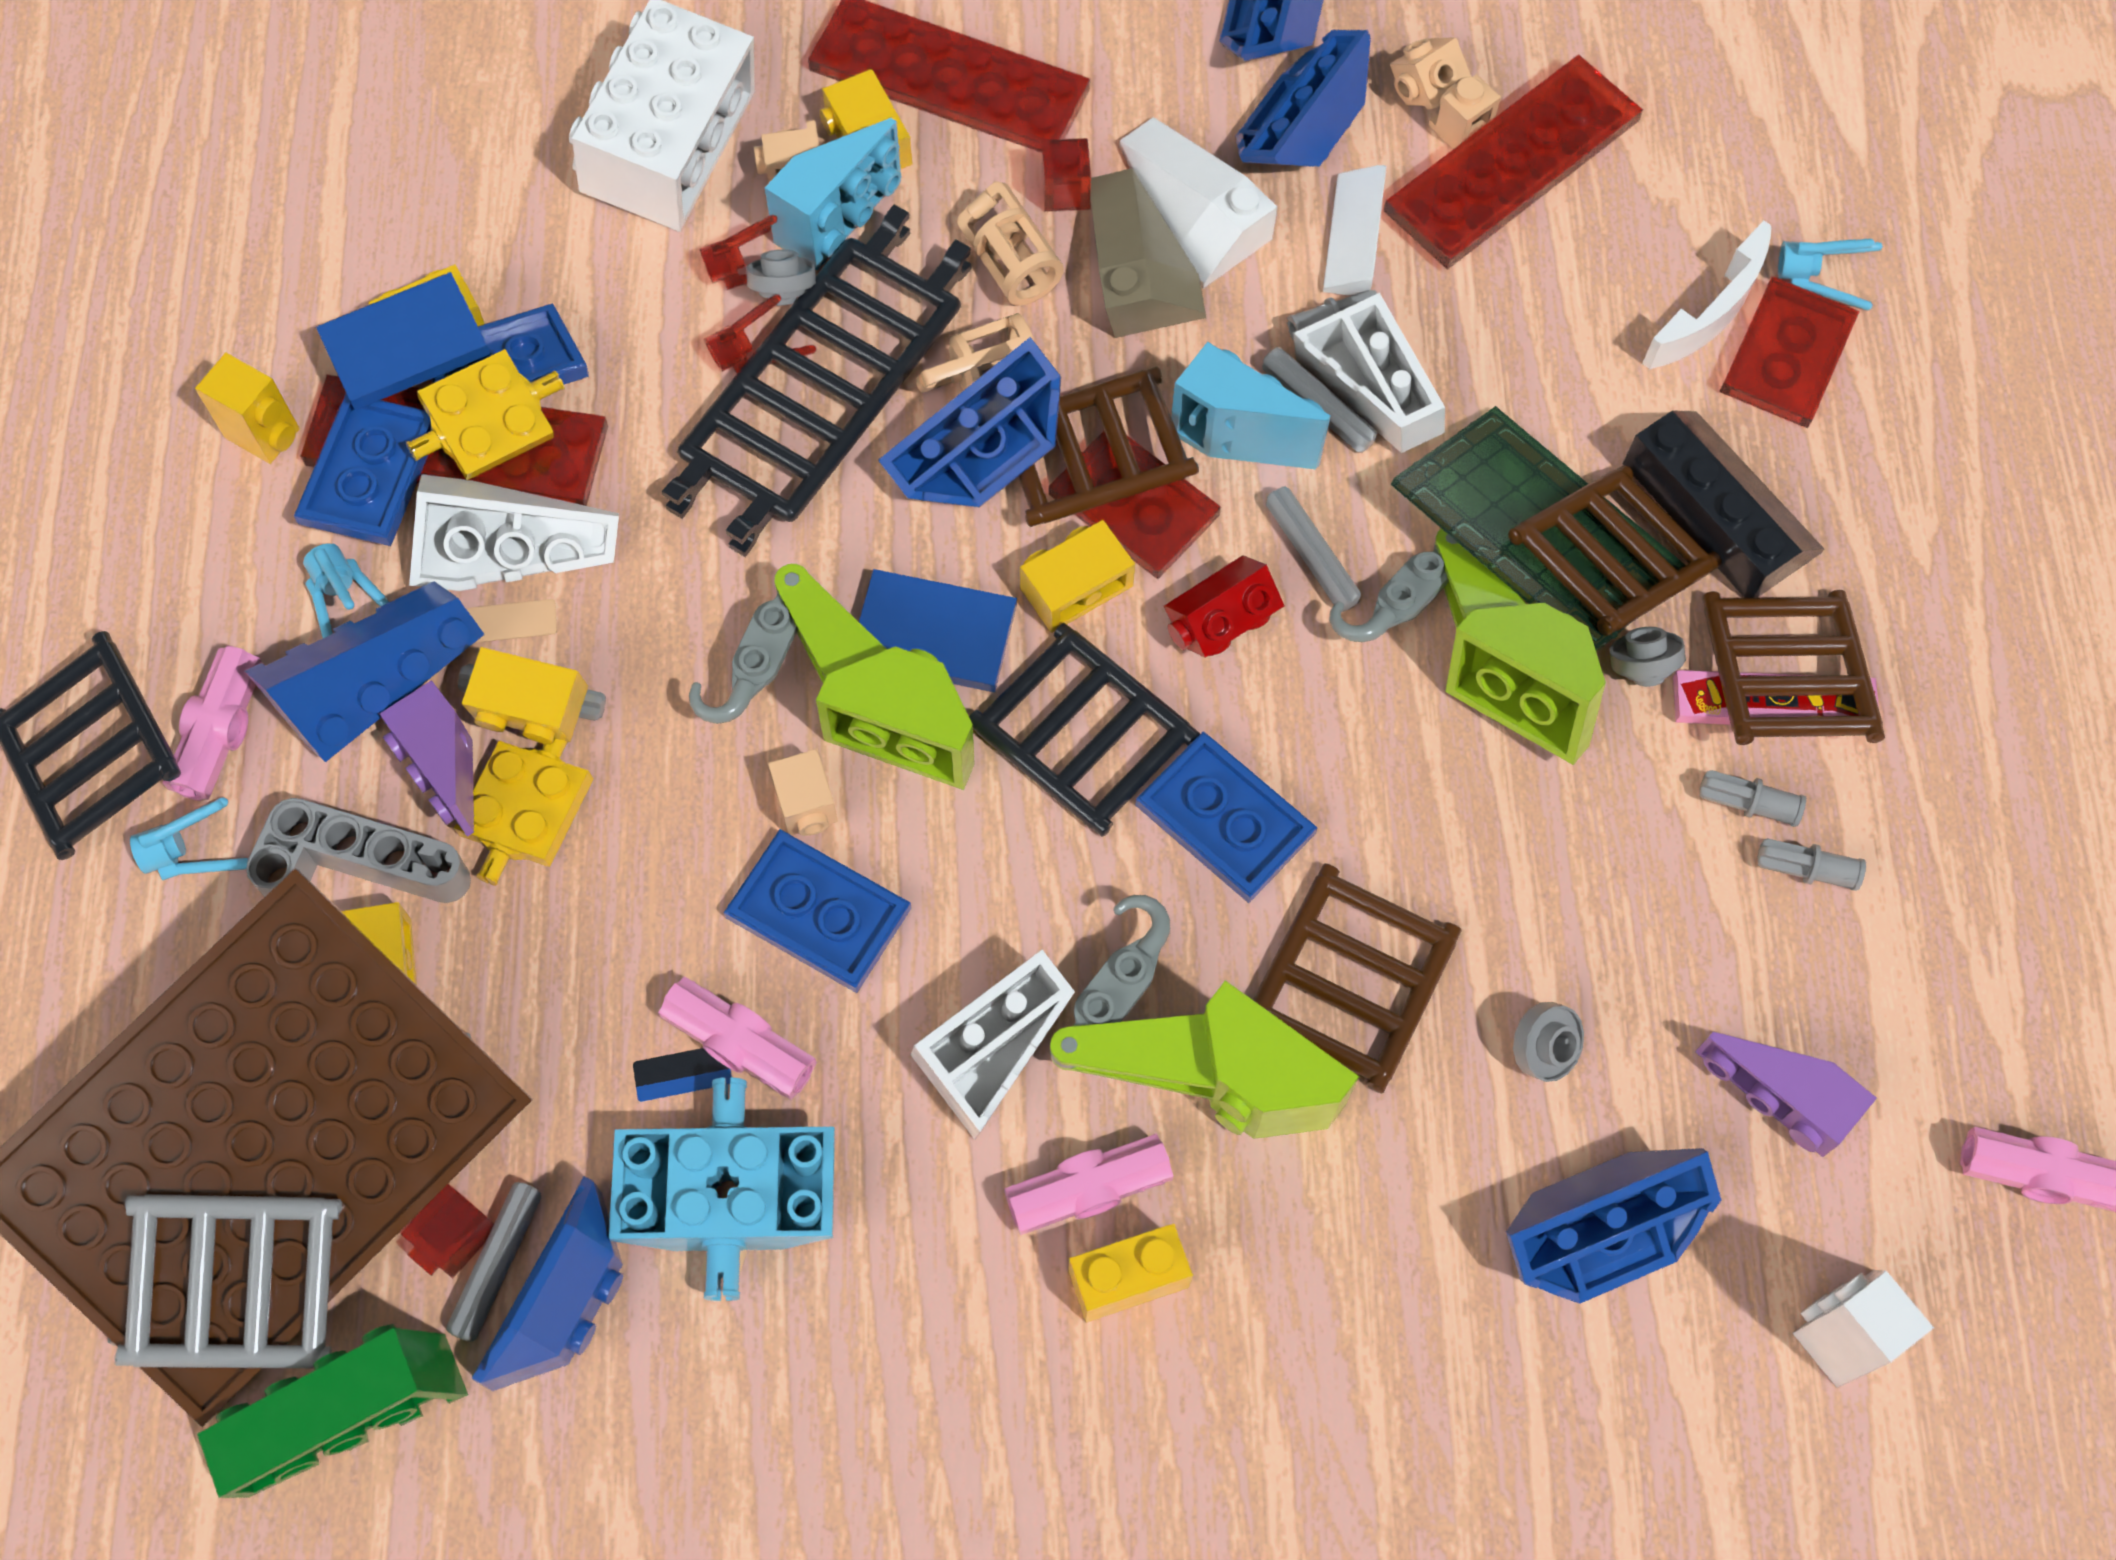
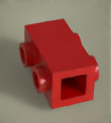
M1244 555L1164 605L1171 621L1167 625L1168 632L1176 645L1182 650L1188 649L1204 658L1222 653L1231 645L1232 640L1248 630L1262 627L1270 620L1272 614L1284 607L1267 564Z

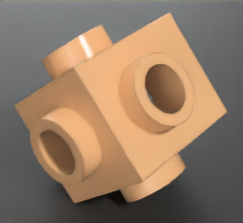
M1456 37L1417 40L1403 49L1405 55L1390 64L1395 77L1396 91L1405 104L1425 106L1426 109H1434L1441 106L1440 99L1450 86L1458 83L1463 78L1471 77Z

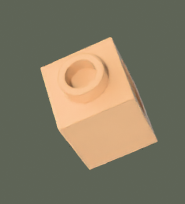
M818 749L768 763L788 834L795 835L799 833L802 836H811L823 832L829 827V824L838 822L834 801Z

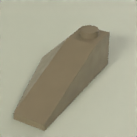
M1133 168L1088 178L1105 309L1115 338L1207 318L1198 272Z

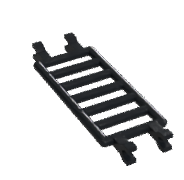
M895 204L888 210L879 229L867 244L855 238L846 239L816 275V283L811 288L805 289L804 294L799 296L679 444L677 453L689 464L679 477L672 479L662 490L663 496L669 499L666 509L683 519L692 507L697 494L711 477L751 500L752 503L746 511L736 517L726 529V534L732 538L729 542V548L744 557L752 550L759 534L774 515L787 522L795 521L960 310L961 302L959 298L949 291L957 281H961L971 270V263L966 261L971 254V247L955 239L946 251L941 264L929 279L923 278L888 257L893 249L901 245L910 235V228L904 225L910 218L909 212ZM855 259L938 308L922 326L841 279L840 276ZM828 292L911 340V342L896 360L815 313L813 309ZM802 326L884 374V377L869 394L785 344L797 329ZM772 360H775L858 410L842 429L758 378ZM747 394L830 443V445L814 464L730 414V412L742 397ZM718 428L803 480L789 498L785 499L705 451L702 447Z

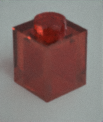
M1088 138L1042 140V186L1045 212L1090 210L1091 169Z
M447 1184L415 1217L401 1235L414 1245L407 1256L432 1276L440 1268L454 1279L485 1244L494 1223L453 1187Z

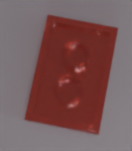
M1772 276L1719 392L1808 428L1813 421L1860 311Z
M1103 431L1082 452L1094 487L1122 479L1105 431ZM1127 435L1140 472L1165 465V463ZM1067 468L1048 486V494L1055 500L1075 494ZM1186 479L1074 515L1090 527L1104 520L1131 559L1155 578L1159 579L1220 516L1221 506Z

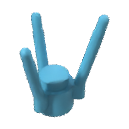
M1870 238L1818 243L1784 241L1779 253L1778 277L1779 279H1790V290L1808 291L1850 306L1870 310L1873 306L1870 301L1809 281L1810 276H1819L1823 255L1880 251L1883 245L1881 242H1875Z
M330 543L322 544L313 548L304 557L303 564L310 576L305 585L313 599L322 638L333 634L323 596L324 593L329 596L337 595L344 607L351 610L354 608V602L348 589L352 584V579H354L379 606L389 603L384 594L364 575L356 560H346L339 546Z
M224 797L219 798L168 824L131 835V851L140 870L144 874L158 870L161 879L166 880L181 874L246 869L249 858L178 863V857L186 854L185 844L179 831L226 807L228 800Z

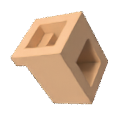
M1477 74L1472 77L1463 78L1458 83L1450 86L1442 95L1439 114L1430 119L1429 126L1451 148L1460 154L1492 131L1501 96Z
M815 120L806 121L807 129L780 130L775 133L761 134L763 146L754 147L758 175L767 174L769 183L795 155L818 147Z

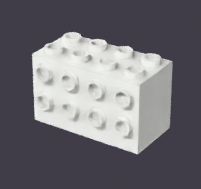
M649 0L643 12L637 11L630 24L629 37L624 46H617L614 50L609 64V73L604 82L598 81L593 87L589 108L584 117H577L571 127L569 143L573 144V170L577 173L579 192L680 232L755 93L754 37L666 1Z

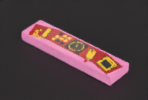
M1677 670L1673 676L1676 723L1731 725L1719 673L1713 671ZM1740 673V676H1741V677H1753V676H1815V675ZM1871 678L1872 686L1878 704L1876 678ZM1853 695L1746 697L1750 717L1859 716Z

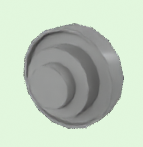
M792 250L765 252L761 254V259L751 262L746 266L747 286L753 291L759 292V295L769 298V303L773 305L793 304L798 296L804 294L805 289L811 288L816 283L814 262L799 257L798 253Z
M1658 627L1633 629L1626 636L1614 641L1609 648L1612 670L1629 680L1635 681L1637 685L1644 687L1663 683L1665 678L1681 668L1686 661L1683 638Z
M1540 1002L1530 1008L1520 1020L1514 1035V1056L1522 1072L1545 1082L1558 1081L1568 1075L1577 1064L1583 1050L1584 1030L1582 1021L1574 1010L1555 1002Z

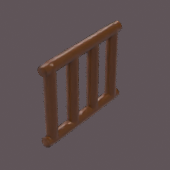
M1158 367L1141 370L1060 396L1056 439L1075 494L1048 502L1035 464L1019 476L1029 509L1025 510V519L1029 527L1049 523L1174 483L1199 473V467L1194 458H1187L1161 393L1158 384L1162 383V374ZM1141 391L1168 464L1140 472L1113 399ZM1091 406L1096 407L1122 479L1094 487L1068 416L1069 413Z
M1626 465L1610 471L1527 518L1508 532V537L1514 545L1523 543L1598 620L1597 628L1599 632L1605 636L1627 626L1709 575L1721 565L1720 556L1713 551L1707 553L1633 480V471ZM1617 491L1689 564L1677 571L1604 497ZM1586 508L1659 582L1646 590L1573 515ZM1555 526L1629 601L1615 609L1541 533Z
M1834 590L1829 593L1828 597L1721 598L1720 593L1716 591L1703 595L1705 617L1731 729L1738 745L1750 744L1754 741V737L1866 736V740L1869 743H1878L1885 739L1881 714L1852 609L1844 590ZM1832 617L1837 636L1731 637L1727 618ZM1843 655L1848 675L1741 677L1736 657ZM1853 695L1859 716L1750 717L1746 697Z
M1324 863L1301 904L1253 1001L1349 1070L1369 1079L1367 1082L1369 1088L1377 1093H1384L1456 947V942L1462 930L1459 926L1449 922L1444 923L1442 927L1338 877L1340 871L1336 867ZM1329 895L1433 945L1421 970L1318 921L1317 919ZM1307 939L1410 988L1411 991L1400 1014L1398 1015L1296 965L1295 962ZM1285 982L1389 1033L1378 1059L1376 1060L1273 1009Z

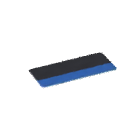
M704 1048L635 1061L633 1063L637 1097L640 1102L712 1088V1081L717 1078L725 1077L726 1084L730 1085V1077H732L731 1069L710 1056Z

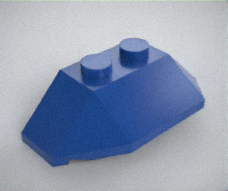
M1229 0L1219 41L1225 48L1244 61L1312 46L1315 40L1323 0Z
M1331 30L1322 38L1323 44L1307 51L1279 76L1235 136L1239 150L1238 153L1242 162L1310 167L1321 166L1365 105L1371 41L1368 30Z
M1029 337L878 459V461L908 499L981 507L1055 448L1061 375L1034 340Z
M1705 1149L1628 1152L1533 1192L1507 1229L1506 1235L1520 1280L1525 1285L1539 1288L1553 1295L1581 1304L1676 1263L1700 1231L1708 1213H1713L1722 1200L1709 1154Z
M585 1176L581 1179L571 1201L489 1349L475 1370L471 1379L481 1386L495 1391L569 1365L574 1354L581 1355L590 1344L596 1330V1324L592 1323L597 1311L602 1302L609 1304L613 1300L623 1280V1274L619 1272L623 1263L617 1243L609 1240L610 1218L603 1194L593 1180Z

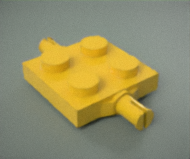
M506 349L417 391L418 399L430 417L432 431L406 442L407 448L412 453L415 461L442 448L446 454L455 460L467 481L552 439L554 431L541 411L540 400L560 390H564V384L555 370L530 383L528 379L518 372Z
M554 738L552 744H544L541 750H526L498 741L473 790L474 833L467 837L457 823L454 827L459 836L481 843L489 850L479 873L476 875L481 881L496 886L509 859L530 860L547 867L551 866L594 779L589 770L565 763L560 759L568 743L567 741Z

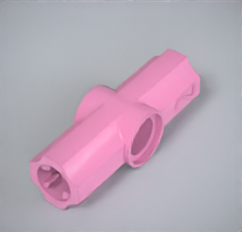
M228 645L225 648L218 649L199 696H191L182 709L179 722V732L182 738L174 754L176 763L181 770V775L175 780L163 781L164 786L168 790L197 801L209 800L229 750H237L245 738L249 721L246 708L256 686L245 670L263 663L259 657L246 652L244 649Z
M685 976L679 982L674 983L664 997V1002L658 1012L663 1020L703 1044L704 1050L718 1062L737 1073H742L743 1071L749 1073L764 1085H768L780 1095L790 1100L802 1091L817 1064L814 1057L774 1033L772 1027L758 1014L739 1003L734 1002L732 1005L726 1003L711 991L699 986L695 981H691Z
M1973 1127L1968 1131L1960 1158L1963 1175L2020 1188L2023 1196L2038 1202L2067 1204L2073 1201L2116 1213V1161L2078 1152L2079 1148L2076 1144L2064 1139L2041 1136L2032 1137L2027 1140L1978 1127Z
M1154 1134L1104 1153L1101 1149H1095L1070 1157L1057 1166V1170L1032 1177L1024 1182L1005 1188V1195L1015 1226L1021 1236L1073 1216L1076 1219H1085L1106 1212L1120 1204L1122 1198L1172 1181L1173 1173L1165 1147L1158 1135Z

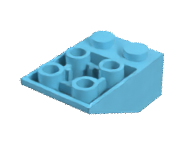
M889 118L795 155L765 187L773 242L784 250L795 251L799 257L814 262L815 270H818L828 258L833 256L856 227L864 226L870 219L874 207L885 195L890 196L895 192L902 178L897 121Z
M1207 342L1175 382L1171 418L1180 440L1208 457L1315 470L1320 465L1331 415L1324 412L1322 407L1315 401L1308 398L1302 399L1284 388L1275 377L1269 374H1261L1242 363L1241 359L1233 352L1226 349L1221 350Z

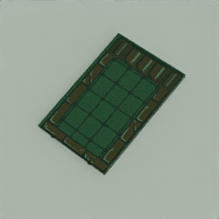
M1493 407L1475 421L1470 422L1464 429L1393 478L1390 485L1528 604L1546 603L1588 626L1596 652L1610 640L1615 639L1627 627L1625 626L1608 636L1601 634L1597 628L1598 620L1523 543L1514 545L1508 537L1510 529L1586 486L1588 483L1498 407ZM1604 497L1677 571L1686 566ZM1586 508L1573 515L1646 590L1659 582ZM1555 526L1541 533L1615 609L1629 601Z

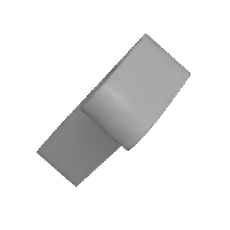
M297 798L281 801L270 812L246 867L248 878L264 897L295 868L311 881L318 865L442 903L459 900L466 894L471 883L470 872L453 846L445 842ZM308 822L303 832L295 836H289L293 827L299 823ZM351 836L356 837L355 842L348 849L337 850V846L342 840ZM396 851H404L400 861L392 865H384L386 858ZM281 868H287L285 875L280 880L268 883L269 877L273 872ZM430 871L438 873L436 878H434Z

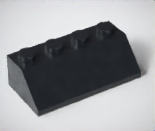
M1672 410L1635 435L1623 465L1629 466L1632 469L1633 476L1693 540L1707 553L1713 551L1720 556L1721 565L1718 569L1744 598H1758L1823 552L1824 548L1697 411Z

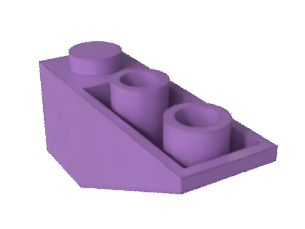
M431 680L380 713V716L391 731L384 735L383 739L400 762L407 757L413 762L405 769L421 792L424 793L430 788L435 792L436 795L428 800L443 822L448 825L455 820L468 837L474 833L473 740L455 710Z
M1712 1032L1695 1051L1704 1059L1705 1067L1714 1076L1724 1081L1730 1080L1746 1094L1747 1101L1755 1110L1765 1116L1776 1118L1789 1129V1135L1800 1147L1810 1152H1817L1822 1157L1843 1141L1877 1099V1097L1834 1062L1717 1032Z

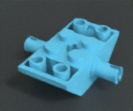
M724 1077L712 1081V1126L686 1129H615L609 1240L670 1251H707L704 1299L709 1301H721L722 1279L723 1296H726V1301L740 1299V1251L784 1250L833 1238L835 1127H745V1090L747 1088V1081L741 1078L730 1077V1099L728 1100L729 1085L726 1084ZM733 1181L734 1185L738 1187L730 1188L728 1197L721 1199L716 1191L717 1187L723 1182Z

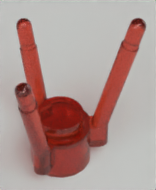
M772 214L727 239L699 248L712 284L724 280L727 290L747 285V274L739 275L738 273L739 269L746 267L739 247L772 231L771 225L775 224L778 220L776 215Z
M779 294L772 295L732 325H728L704 338L706 347L721 372L733 367L737 374L749 358H747L746 354L753 351V347L743 329L775 307L781 301ZM815 345L792 348L804 356L816 352ZM772 360V362H771L770 364H775V363H778V362L775 361V360Z

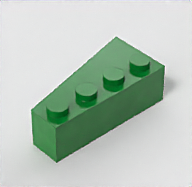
M395 1324L378 1327L362 1337L364 1344L348 1353L342 1350L318 1359L313 1364L315 1370L299 1379L298 1377H289L268 1386L264 1390L266 1397L251 1405L249 1403L238 1404L220 1412L216 1416V1424L197 1433L218 1498H249L319 1465L317 1453L321 1451L324 1456L350 1451L369 1442L366 1430L371 1428L379 1430L398 1423L403 1426L423 1416L420 1405L435 1398L446 1399L447 1403L450 1404L467 1396L468 1392L446 1335L396 1328Z

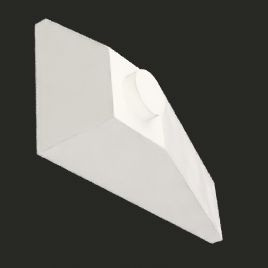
M1154 117L1119 140V147L1129 168H1133L1198 272L1203 289L1272 240L1277 206L1249 178Z
M422 474L416 498L409 586L423 587L435 581L446 590L464 591L477 588L479 584L505 580L507 583L522 580L523 576L549 571L560 573L614 563L619 513L472 480L466 481L464 479Z

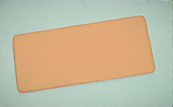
M554 599L470 607L467 609L485 634L475 643L552 635L557 632L556 602Z

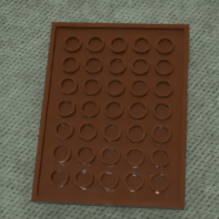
M295 868L0 1147V1235L118 1347V1345H125L133 1216L126 1215L125 1200L128 1195L315 1197L341 1199L342 1211L339 1219H333L329 1302L533 1099L312 882ZM157 1218L149 1344H184L192 1218ZM216 1219L208 1344L243 1345L251 1219ZM275 1220L267 1345H286L303 1328L309 1220ZM139 1367L201 1427L216 1415L262 1369Z

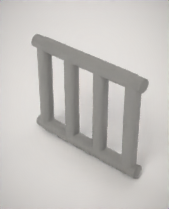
M154 1194L128 1195L126 1197V1215L133 1216L125 1345H118L115 1354L116 1366L314 1368V1362L332 1353V1347H325L332 1225L333 1219H339L342 1211L341 1199ZM157 1218H192L184 1344H149ZM216 1219H251L243 1345L208 1344ZM275 1220H309L302 1345H267Z

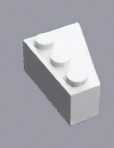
M1380 293L1293 333L1296 361L1376 429L1399 452L1403 453L1445 433V406Z
M1043 950L1039 951L915 1044L910 1054L974 1140L1075 993Z
M1872 1270L1866 1276L1862 1273L1858 1274L1846 1284L1843 1283L1831 1293L1823 1295L1800 1313L1807 1322L1792 1334L1836 1388L1891 1363L1934 1329V1327L1886 1270Z

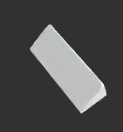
M1376 165L1338 174L1323 292L1353 296L1371 290L1387 165Z

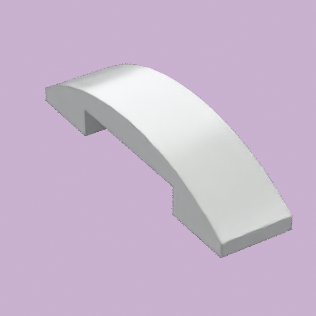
M1763 220L1736 249L1724 275L1732 282L1697 319L1683 309H1680L1653 338L1642 363L1648 369H1653L1678 361L1705 346L1728 326L1744 304L1765 261L1771 238V225Z

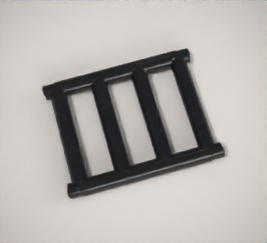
M1062 623L1054 633L1056 640L983 713L977 709L969 715V718L973 724V729L978 735L1085 825L1093 829L1101 837H1104L1113 826L1111 818L1183 743L1189 746L1200 735V732L1079 632L1073 630L1066 623ZM1072 652L1093 670L1019 743L1002 729L999 724ZM1109 682L1130 701L1056 774L1039 760L1036 755ZM1145 713L1164 727L1167 732L1104 798L1094 806L1073 787Z
M107 631L96 633L91 639L92 647L7 710L0 709V745L49 846L53 849L58 860L72 857L75 854L73 845L162 779L164 781H172L181 775V770L176 763L175 756L117 645L113 642ZM103 665L112 684L28 747H25L17 728ZM120 703H123L132 722L48 785L44 786L36 766ZM142 741L152 761L64 826L55 805Z

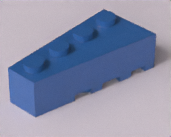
M433 581L376 608L375 614L356 623L350 620L334 628L333 634L310 645L302 643L285 651L287 656L266 666L260 663L245 670V672L300 739L324 762H327L381 718V712L414 692L485 634L459 598Z

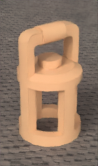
M999 181L992 183L958 216V226L1012 305L1022 306L1031 304L1044 297L1059 283L1064 273V265L1006 183ZM1003 198L1010 209L991 217L976 232L974 224L981 220ZM1028 237L1039 253L1034 254L1025 241ZM997 259H1002L1010 271L1008 274L1005 273ZM1048 266L1050 268L1048 272H1046V270L1043 267ZM1027 275H1030L1035 285L1018 291L1019 283Z
M1016 313L951 336L949 344L950 360L941 365L923 370L916 379L918 389L921 393L952 382L954 384L959 382L964 391L982 376L983 371L991 369L1029 337L1034 340L1025 319L1020 313ZM1006 330L1008 337L1006 342L977 352L973 350L971 345L967 344Z

